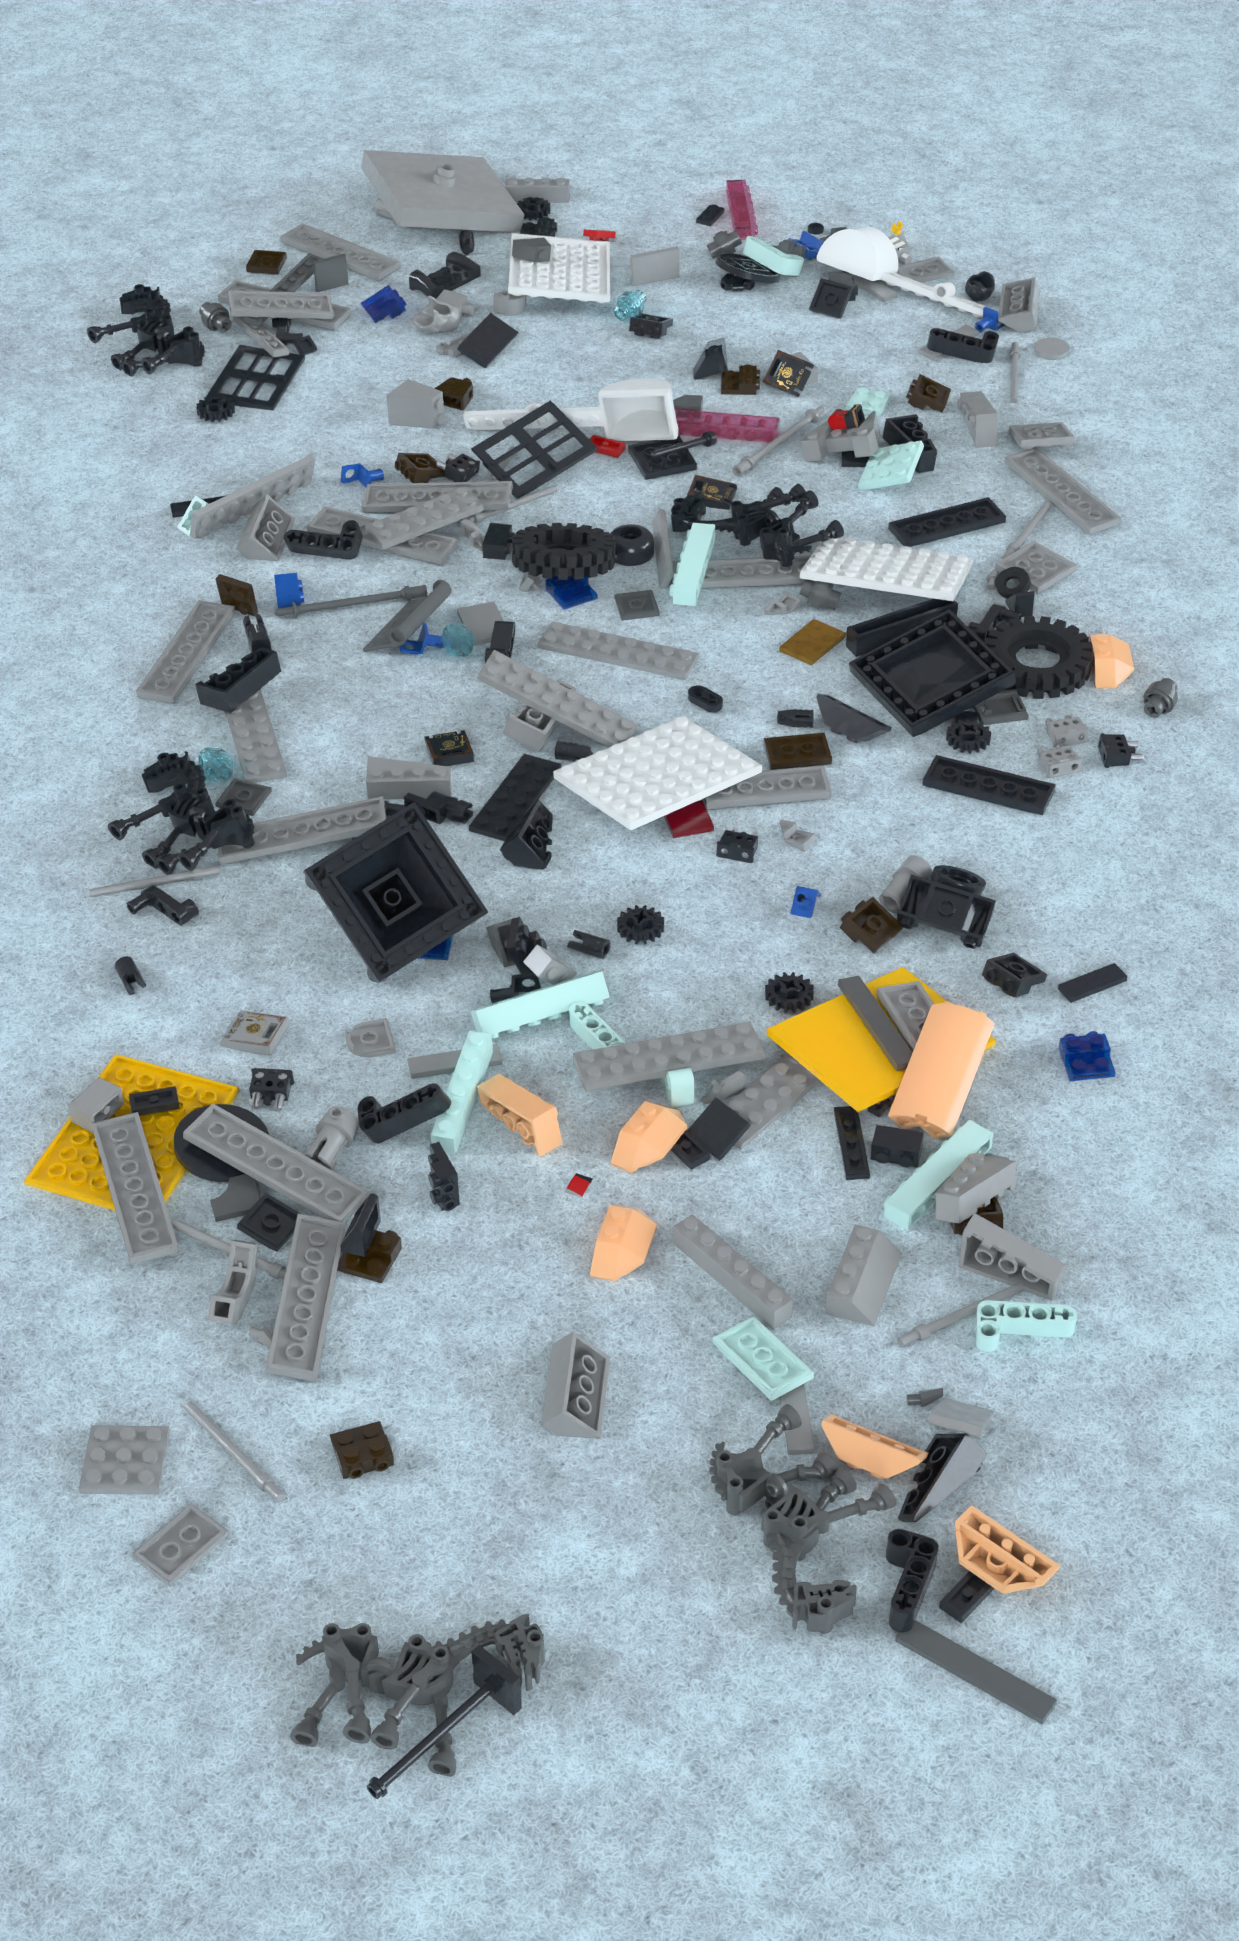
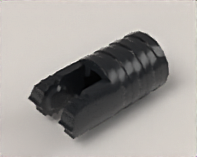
M564 741L556 742L555 759L576 761L593 755L589 746Z
M574 930L573 936L582 940L583 943L569 941L567 945L569 949L604 959L610 950L611 943L608 939Z
M125 956L116 961L115 969L129 995L135 994L131 983L137 982L142 988L146 986L133 958Z

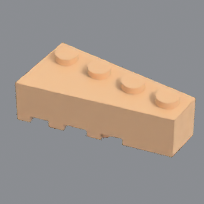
M497 1074L477 1086L480 1103L499 1120L503 1119L505 1125L512 1132L518 1131L523 1137L522 1141L528 1146L533 1144L536 1147L535 1152L540 1157L563 1144L557 1120L558 1112L553 1104L547 1103L539 1096L532 1094L524 1087L517 1085L511 1079L501 1074Z

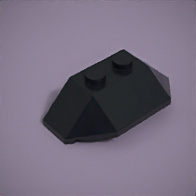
M818 693L816 696L824 724L831 727L830 731L842 735L843 733L847 736L846 739L851 742L869 741L890 732L892 727L828 694Z

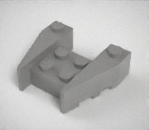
M872 411L859 428L833 429L829 426L827 420L807 433L801 440L805 461L823 460L830 452L854 451L855 457L873 456L879 448L878 436L880 435L876 411Z

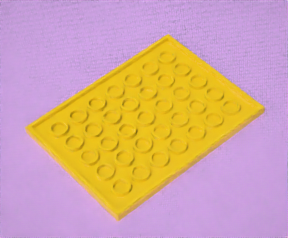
M904 967L865 984L900 1035V1031L876 995L877 988L919 981L934 1004L946 1001ZM844 994L767 1028L766 1035L857 1112L897 1094L906 1069L900 1071L894 1069ZM992 1036L989 1037L985 1050L995 1045L996 1039Z
M115 1054L99 1076L120 1087L122 1091L124 1105L109 1119L132 1114L129 1094L176 1086L180 1109L139 1116L166 1203L187 1171L179 1163L174 1152V1133L178 1124L186 1115L200 1107L211 1105L212 1103L231 1105L240 1092L239 1087ZM70 1116L25 1178L24 1183L31 1187L115 1210L94 1134L73 1123Z

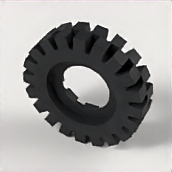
M546 523L538 524L537 527L529 526L525 527V530L520 529L513 535L512 563L515 568H518L523 573L529 572V575L536 577L542 574V578L552 579L554 576H558V580H568V576H571L574 580L584 579V576L589 578L597 577L598 574L603 575L608 573V570L614 568L616 540L609 532H604L600 528L592 529V526L583 524L577 527L576 523H567L566 526H562L561 523H552V526Z
M1024 616V623L1017 617L1010 619L1009 624L1002 622L997 625L996 630L992 629L988 633L985 644L1015 672L1016 684L1005 690L1017 688L1018 695L1025 698L1030 691L1033 692V699H1043L1044 692H1047L1051 699L1060 697V691L1065 695L1074 692V688L1080 689L1085 684V680L1088 681L1093 659V646L1091 642H1088L1089 637L1084 632L1079 633V628L1074 625L1066 628V621L1060 619L1050 624L1051 617L1041 616L1040 622H1036L1034 616ZM1038 644L1045 645L1046 650L1055 654L1058 653L1060 660L1052 667L1036 668L1021 664L1016 658V653L1022 647H1025V649H1038Z

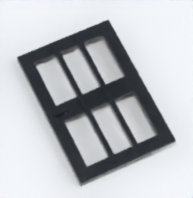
M239 345L206 397L211 395L217 397L218 394L220 396L226 395L227 398H232L235 406L274 411L304 362L305 355L289 353V355L274 357L266 371L260 373L254 372V369L262 356H272L263 348ZM244 353L257 354L248 370L235 368ZM279 358L293 360L284 375L270 374ZM229 377L242 379L232 395L219 393ZM247 380L259 381L249 398L238 396ZM264 382L277 384L268 401L254 399Z
M550 400L477 444L471 450L498 481H512V495L518 499L595 453L597 447ZM548 412L558 420L533 437L523 429ZM561 425L570 432L544 449L536 442V440ZM510 435H513L521 443L495 460L486 452L487 449ZM572 437L583 446L559 462H556L548 454V452ZM523 448L532 455L507 472L498 465ZM535 460L546 469L520 486L510 477Z

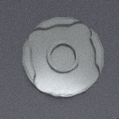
M1043 338L1035 343L1034 352L1040 358L1057 360V358L1062 359L1068 355L1069 345L1064 340L1058 338Z

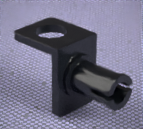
M535 973L512 975L510 987L490 989L492 1004L518 996L519 992H531L541 989L539 977ZM530 979L535 984L527 987L522 984V981Z

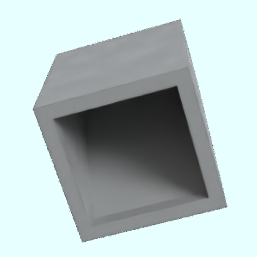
M410 379L406 380L387 394L389 424L432 429L441 425L445 419L442 391Z

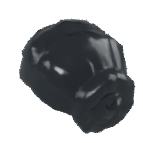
M986 271L972 275L966 282L965 293L973 301H984L994 292L995 279L992 274Z

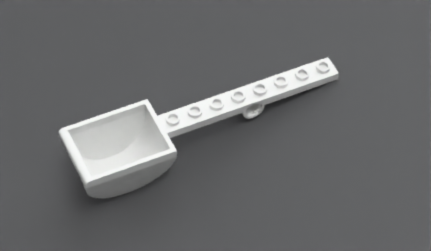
M862 226L838 231L823 243L817 254V261L871 281H886L887 285L900 286V289L903 291L911 290L917 296H927L931 301L944 302L943 305L955 306L959 311L971 312L973 316L978 318L983 317V308L987 307L955 295V286L951 282L940 283L932 287L897 274L898 257L892 242L884 233L873 227Z
M638 378L605 386L598 393L600 407L559 408L577 427L604 426L606 438L615 441L674 440L678 437V425L671 385L669 382L661 379ZM533 403L526 406L525 409L465 411L463 417L466 429H504L542 405ZM548 412L523 429L547 428L558 420Z

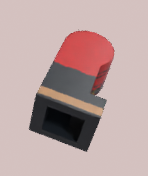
M861 404L854 405L850 410L846 411L836 409L828 418V424L833 429L859 428L865 421Z

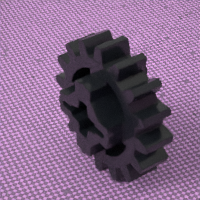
M528 197L523 198V201L519 200L517 203L524 213V219L529 218L530 221L532 219L538 220V218H543V216L548 217L551 211L550 203H548V200H544V198Z
M218 394L217 397L213 395L204 397V400H199V403L196 404L197 416L200 419L204 418L205 421L211 420V422L218 420V422H221V419L228 420L227 417H232V414L235 413L234 401H232V398H227L226 395L220 396Z
M966 718L964 722L959 719L958 723L952 722L951 726L947 727L946 741H948V745H953L954 750L961 749V753L965 750L969 754L973 750L979 753L980 748L985 750L986 745H990L991 731H989V726H984V722L978 723L976 719L971 722Z
M635 905L633 910L628 907L627 913L621 911L620 917H617V932L620 933L621 938L626 937L627 942L635 940V944H638L639 941L647 944V940L655 942V937L660 938L661 932H664V917H661L660 911L655 912L654 907L647 909L646 905L642 908Z
M783 972L782 977L776 974L774 975V980L769 979L768 984L765 985V1000L769 1001V1006L775 1005L776 1011L781 1008L784 1009V1013H787L788 1010L796 1013L798 1008L803 1011L805 1010V1005L810 1006L811 1001L814 1000V985L810 984V979L803 980L802 974L798 977L795 976V972L788 976L786 972Z

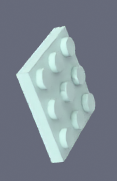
M922 441L895 444L883 448L879 447L873 456H870L858 484L859 489L869 490L910 483L924 448Z

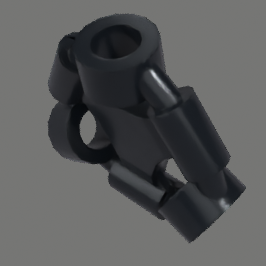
M727 273L722 277L720 285L725 291L730 289L733 291H743V289L751 290L755 285V281Z

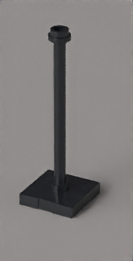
M478 1645L471 1654L474 1671L473 1680L480 1689L379 1779L372 1777L366 1786L368 1792L375 1799L387 1795L386 1788L488 1696L492 1697L512 1715L522 1709L520 1677L482 1646Z

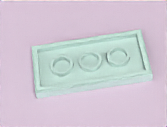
M754 1316L712 1338L713 1343L723 1355L771 1401L814 1378L813 1371Z

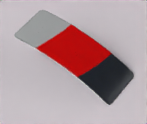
M576 1173L567 1186L565 1193L582 1198L593 1178Z

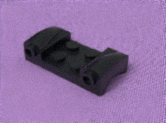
M451 252L446 257V267H442L428 276L420 270L411 272L409 275V289L412 291L420 290L427 297L432 296L436 299L444 289L452 291L480 277V265L463 254Z
M911 874L903 901L897 912V921L900 923V926L906 929L918 927L920 923L959 935L965 947L975 949L976 946H982L995 909L996 900Z

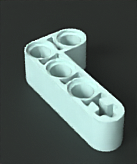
M747 236L742 251L746 256L782 275L799 276L805 260L798 255L785 254L753 236Z
M576 1002L570 1006L571 1028L592 1049L626 1044L586 1003Z
M691 1068L667 1071L666 1077H662L660 1080L662 1085H665L664 1092L667 1100L671 1102L670 1108L694 1105V1077Z
M993 1300L982 1301L977 1307L975 1343L981 1351L992 1352L998 1347L1000 1333L1069 1337L1075 1332L1077 1312L1074 1308L1067 1305Z

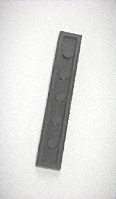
M860 976L839 979L838 987L896 1071L905 1070L913 1052Z
M916 1620L911 1630L899 1632L896 1636L895 1641L1042 1725L1057 1704V1699Z

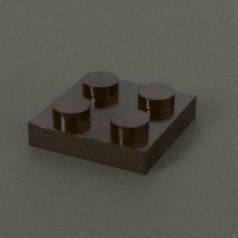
M254 250L246 265V271L279 274L287 259L286 252Z
M221 574L215 578L221 604L235 606V610L243 615L255 616L258 613L252 584Z

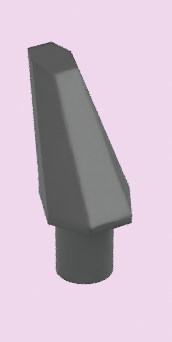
M943 1388L919 1391V1394L906 1395L907 1405L920 1404L921 1407H924L943 1397Z

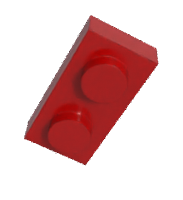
M584 229L583 236L590 237L589 240L609 241V238H615L616 231Z
M596 435L589 439L597 447L596 453L618 458L626 450V443Z

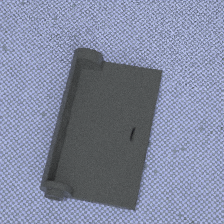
M437 580L433 584V591L427 597L408 601L363 648V651L369 652L403 645L451 595L452 589L450 585L444 580Z

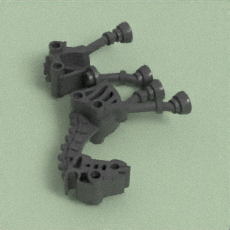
M785 1404L779 1410L775 1421L767 1424L766 1432L754 1448H749L742 1453L735 1454L724 1450L725 1442L716 1443L715 1449L717 1451H712L713 1458L710 1459V1465L713 1467L709 1468V1473L714 1475L711 1477V1483H716L715 1492L721 1495L722 1501L726 1500V1510L731 1515L743 1513L766 1496L765 1505L767 1510L762 1513L761 1530L764 1532V1545L770 1548V1550L776 1551L772 1554V1558L778 1561L773 1563L772 1569L777 1571L776 1574L772 1575V1581L778 1584L774 1588V1593L781 1595L779 1598L780 1605H787L786 1612L792 1617V1627L794 1630L797 1629V1621L803 1620L806 1622L809 1632L827 1634L833 1629V1624L853 1614V1607L856 1604L857 1586H851V1583L845 1580H835L830 1584L811 1585L809 1582H797L795 1574L797 1561L803 1560L806 1554L814 1549L819 1541L820 1534L828 1532L829 1523L855 1514L859 1516L866 1515L867 1511L871 1510L885 1511L895 1507L897 1503L893 1492L886 1485L880 1483L872 1491L869 1500L859 1498L853 1504L829 1512L825 1511L829 1502H834L838 1495L851 1493L857 1488L853 1476L844 1468L838 1469L835 1461L825 1452L817 1455L811 1467L799 1464L796 1468L779 1474L767 1472L763 1468L762 1453L774 1438H778L783 1431L796 1429L802 1424L798 1412L791 1405ZM817 1477L822 1479L832 1477L830 1486L827 1485L821 1490V1497L816 1504L793 1485H790L788 1492L786 1482L795 1479L806 1481V1478Z
M529 1614L521 1615L510 1621L509 1624L500 1619L498 1624L493 1625L490 1621H486L485 1626L482 1628L472 1626L469 1634L466 1635L464 1632L459 1633L458 1640L454 1641L452 1638H448L447 1644L444 1645L437 1641L435 1646H431L422 1635L414 1634L408 1639V1642H404L394 1670L389 1660L378 1657L377 1636L372 1635L371 1627L368 1624L360 1623L349 1629H340L337 1624L329 1623L323 1628L321 1642L314 1640L312 1641V1647L305 1646L303 1654H296V1664L301 1665L311 1657L324 1652L326 1666L330 1670V1684L315 1704L307 1708L304 1713L305 1719L301 1720V1723L294 1727L290 1738L296 1744L315 1747L318 1742L319 1733L317 1724L322 1719V1712L335 1694L345 1688V1682H348L349 1702L346 1704V1709L349 1715H353V1719H350L344 1726L343 1735L355 1743L364 1744L371 1739L380 1748L395 1749L399 1742L397 1726L401 1723L403 1719L402 1714L410 1704L419 1706L434 1703L436 1727L447 1718V1694L454 1682L453 1669L470 1655L478 1645L482 1647L491 1644L496 1645L497 1652L505 1658L508 1668L520 1677V1685L522 1687L521 1658L522 1665H524L526 1691L532 1690V1678L535 1679L536 1684L539 1683L540 1668L545 1662L544 1634L537 1624L530 1625ZM360 1679L362 1687L368 1686L370 1691L383 1694L387 1698L397 1701L393 1708L387 1709L384 1715L385 1721H382L381 1725H378L372 1734L371 1726L369 1725L370 1720L364 1713V1702L360 1699ZM447 1733L435 1744L439 1750L429 1760L428 1768L435 1774L452 1777L456 1772V1759L450 1746L453 1742L450 1733Z

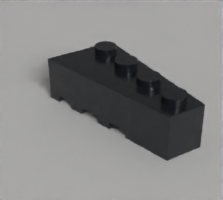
M918 415L887 418L882 438L890 446L922 441L924 448L915 470L918 473L934 471L937 449L931 439H928V433L922 429L923 424L918 421Z
M261 647L241 658V663L228 665L223 673L210 675V680L203 683L200 681L196 683L195 686L200 704L228 713L235 711L281 672L277 651Z

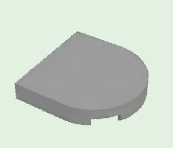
M387 1018L359 1023L346 1035L348 1049L357 1056L376 1057L396 1053Z

